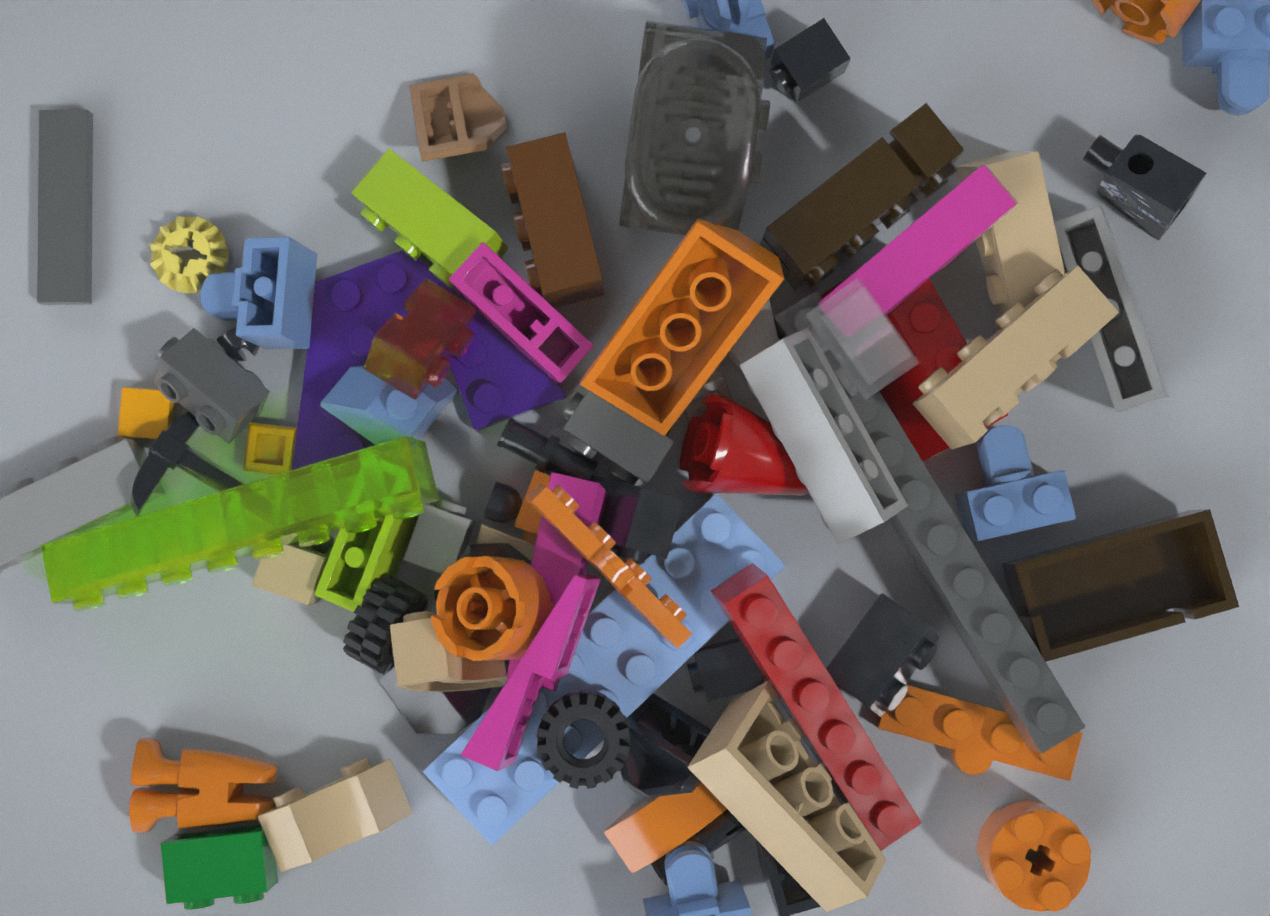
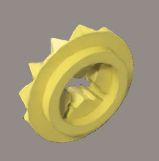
M177 216L169 224L160 226L159 234L155 241L150 243L152 250L150 265L155 270L159 280L169 288L181 293H199L202 284L210 274L225 272L228 265L229 249L224 235L214 224L199 216ZM194 240L193 248L207 257V259H190L187 266L183 268V259L172 252V248L177 250L178 248H186L189 241Z

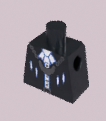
M1138 134L1133 136L1124 149L1099 135L1083 157L1085 162L1105 174L1097 191L1100 197L1158 241L1189 203L1207 174L1200 168Z

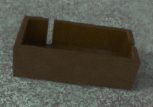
M927 103L890 130L889 134L893 137V141L888 144L881 137L766 227L760 245L779 257L784 278L794 291L805 283L810 289L817 286L840 263L837 259L840 255L845 253L849 259L854 257L872 242V238L879 233L877 226L883 223L887 229L891 228L911 211L910 208L919 201L916 197L918 194H921L925 200L941 189L949 181L948 179L958 171L954 162L963 153L964 149Z
M1210 509L1185 511L1002 563L1014 606L1024 607L1026 613L1017 616L1045 662L1186 622L1185 618L1196 620L1239 607Z

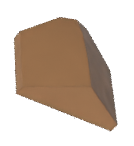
M474 74L409 85L422 162L488 150L507 132L503 107L481 86L480 80Z

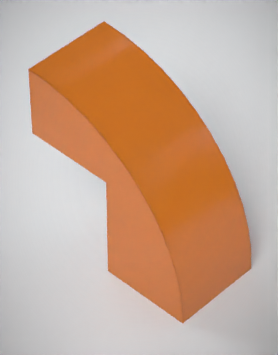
M701 782L691 793L651 797L642 800L626 810L604 833L631 873H634L688 840L721 815L727 808Z

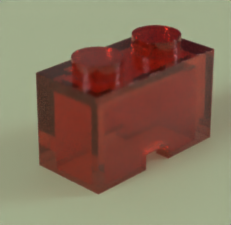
M425 279L405 301L403 308L410 312L404 318L394 313L374 336L364 366L366 371L415 401L428 385L436 388L441 383L450 368V358L453 355L461 358L475 336V332L470 329L477 309L428 279Z

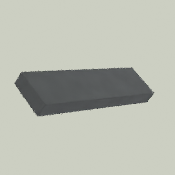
M39 110L37 303L42 305L92 304L93 114L89 110Z

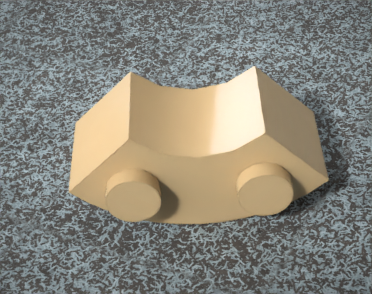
M433 612L407 614L403 616V623L390 625L397 686L402 689L419 692L477 690L504 686L509 679L506 677L509 666L508 660L472 661L465 657L452 655L437 638L431 623V615H434Z
M368 757L341 768L340 771L343 777L306 794L302 786H299L273 798L276 807L259 815L258 819L280 872L311 863L350 843L381 832L413 814L391 758L374 765L370 764Z

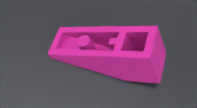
M484 242L475 249L448 279L520 352L553 382L561 383L594 347L585 336Z

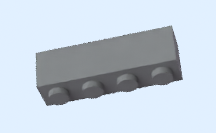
M1097 206L1054 222L1059 247L1067 271L1079 266L1119 312L1091 337L1115 411L1122 412L1169 397L1106 212L1101 206Z
M809 327L783 338L739 365L747 379L750 391L760 402L771 422L775 436L782 442L796 468L800 481L807 487L820 511L823 523L830 529L837 544L884 523L908 506Z
M114 436L96 444L93 447L95 454L80 461L77 457H71L53 464L49 467L51 474L34 482L33 478H27L7 486L4 489L6 496L0 498V573L131 511L130 497L133 483L140 467L148 456L142 442L131 439L123 440L122 436ZM161 483L158 484L148 502L165 495Z

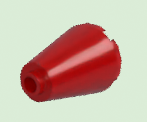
M712 393L702 400L700 404L708 407L701 418L692 416L682 443L680 470L687 471L689 480H681L683 487L698 493L802 496L808 492L807 487L800 481L796 468L782 442L775 436L770 422L726 396Z

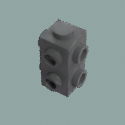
M193 328L180 340L176 337L171 338L158 351L155 357L158 365L153 382L157 384L160 392L169 401L180 403L196 417L198 424L206 432L218 435L229 444L249 426L250 422L252 423L261 415L270 391L264 387L261 379L255 373L244 370L228 357L222 346L215 340L204 337Z
M589 390L585 396L577 392L562 414V417L568 420L563 429L572 435L567 444L591 460L596 453L613 462L609 472L627 484L635 485L640 480L647 485L674 445V441L667 437L671 429L663 436Z

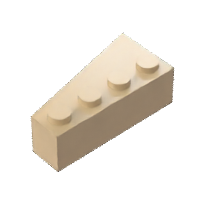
M1008 151L956 166L958 168L956 175L960 184L980 166L986 164L1019 203L976 240L986 274L988 296L992 304L995 305L998 318L1018 301L1024 308L1039 296L1033 288L1054 270L1058 269L1062 275L1065 274L1039 151Z
M1076 266L1064 275L1058 269L1054 270L1033 288L1039 296L1024 308L1018 301L995 320L1000 329L988 340H985L979 334L957 353L962 362L947 373L941 367L918 386L924 394L913 405L952 450L975 443L988 431L983 424L988 426L999 417L1006 415L1020 402L1017 398L1020 392L1024 391L1026 393L1043 382L1058 367L1055 362L1061 357L1066 359L1075 353L1119 313L1079 266Z
M767 681L730 701L689 764L688 769L826 912L867 898L886 859L849 803L841 805L833 793L832 776L822 762L814 764L799 741L804 736L803 732L793 718L785 720L773 701L778 697V694L770 682Z

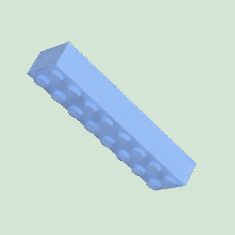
M717 493L714 494L674 532L667 559L650 555L645 560V563L639 565L652 579L646 587L658 599L667 594L687 614L681 622L692 635L679 648L666 641L614 589L588 614L569 671L566 676L561 677L557 692L541 688L515 764L496 771L460 755L490 709L488 708L430 763L423 773L488 843L493 846L559 783L553 779L554 775L549 770L546 771L541 764V756L537 754L536 749L538 727L542 717L555 701H558L568 693L574 694L580 691H589V693L593 694L600 693L605 695L611 702L614 701L620 707L622 714L627 718L729 621L712 595V589L751 563L765 572L771 580L786 565ZM587 719L572 722L565 729L563 736L567 751L580 759H584L604 740L601 728L595 722Z

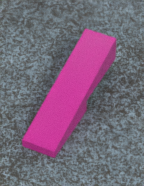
M983 164L818 304L850 342L862 337L931 276L946 267L1019 203L987 165Z
M552 472L548 488L552 490L558 484L580 506L574 514L587 527L593 521L600 526L609 493L599 483ZM542 516L531 566L543 577L551 595V601L556 605L574 575L586 573L589 562ZM522 657L510 660L507 678L511 676ZM545 677L541 688L557 692L561 677L552 680Z
M591 574L574 575L460 754L461 756L496 771L515 764L545 677L552 680L566 676L569 671L601 578Z

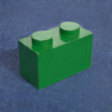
M261 824L174 834L160 843L166 904L183 902L184 909L193 910L212 906L215 904L214 899L233 897L235 904L251 903L264 899V893H267L278 883L276 861Z

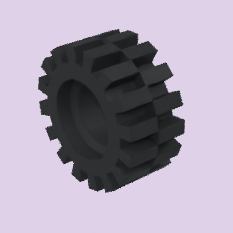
M391 575L383 576L381 581L378 580L373 584L372 592L367 591L363 596L364 603L362 606L358 605L354 611L356 617L354 620L349 621L347 629L350 632L344 636L343 643L346 644L343 647L346 655L381 674L386 673V670L390 671L394 668L390 625L403 623V616L415 612H423L428 606L426 594Z
M580 691L574 694L568 693L558 701H555L542 717L536 735L537 754L541 756V764L546 771L549 770L554 775L553 779L559 783L564 781L570 784L569 787L578 789V786H587V789L595 788L598 783L603 781L607 783L613 779V775L624 766V761L628 756L630 748L628 721L626 716L620 711V707L614 701L608 700L605 695L600 693L593 694L589 693V691ZM576 720H591L603 732V747L597 755L591 758H576L567 751L564 745V731L568 725Z

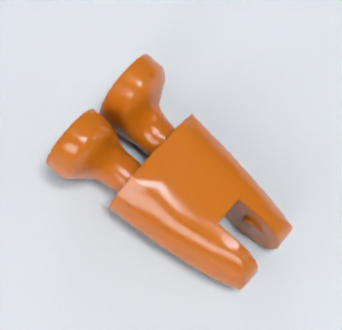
M140 738L137 742L133 758L131 784L133 786L178 784V787H183V789L179 793H164L153 788H136L131 794L129 804L132 831L147 833L155 827L159 819L177 816L178 828L221 826L259 820V815L275 808V802L272 797L243 795V783L256 784L277 781V765L229 753L190 748L182 750L180 761L171 760L163 756L162 747L155 738Z

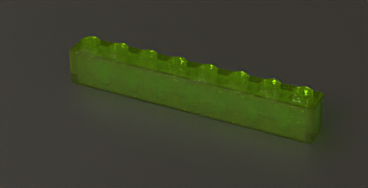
M405 436L41 545L51 603L73 604L74 611L90 610L104 606V597L117 594L118 598L122 599L146 594L149 592L148 585L162 581L163 586L191 581L193 580L192 572L207 568L208 573H215L238 567L237 559L253 555L254 560H260L281 555L284 553L283 546L298 541L299 546L324 543L330 540L329 532L342 528L346 529V533L369 530L377 526L375 519L393 514V519L397 520L424 513L423 505L439 501L426 442Z

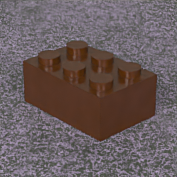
M566 132L507 146L506 149L510 162L501 164V169L512 205L517 203L521 205L522 211L513 213L519 241L522 244L523 251L532 250L534 257L532 260L525 261L530 286L544 297L553 308L603 296L602 276Z

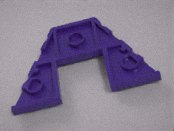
M403 250L316 282L310 346L307 349L289 497L295 499L362 474L369 454L382 457L377 452L374 443L320 406L321 401L350 367L383 364L442 342L476 432L566 399L567 396L556 383L462 297L428 270L429 267L419 258L415 260Z

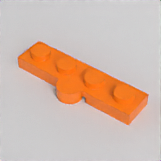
M538 483L524 497L666 641L679 648L692 635L681 622L687 614L667 594L658 599L646 587L652 580L650 576L631 558L624 563L610 549L616 542L596 522L593 521L587 527L574 514L580 506L563 488L557 484L550 490L547 486Z
M905 684L908 686V690L901 703L892 711L887 709L882 717L878 715L876 722L878 729L950 748L953 763L960 770L971 775L984 773L990 768L994 760L1070 781L1083 734L1077 732L1041 754L1028 749L1006 711Z

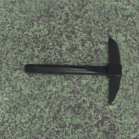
M189 411L176 419L166 431L163 430L150 447L148 456L135 477L130 503L136 517L143 510L169 468L174 470L178 467L320 553H327L333 545L334 538L190 452L187 442L200 425L196 417Z

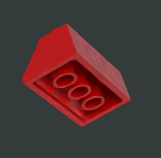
M929 278L862 337L851 342L849 341L922 461L950 447L913 405L924 394L918 386L941 367L947 373L962 362L957 353L967 345ZM844 279L843 281H841L840 283H838L837 285L821 295L822 299H824L828 294H830L846 279ZM1007 413L1006 415H1004L1003 417H1002V416L999 417L997 420H995V421H994L993 423H991L990 425H992V424H994L995 422H997V421L1003 419L1004 417L1008 416V413Z

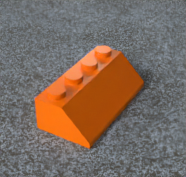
M697 219L580 380V385L665 436L784 280L779 257L738 230Z

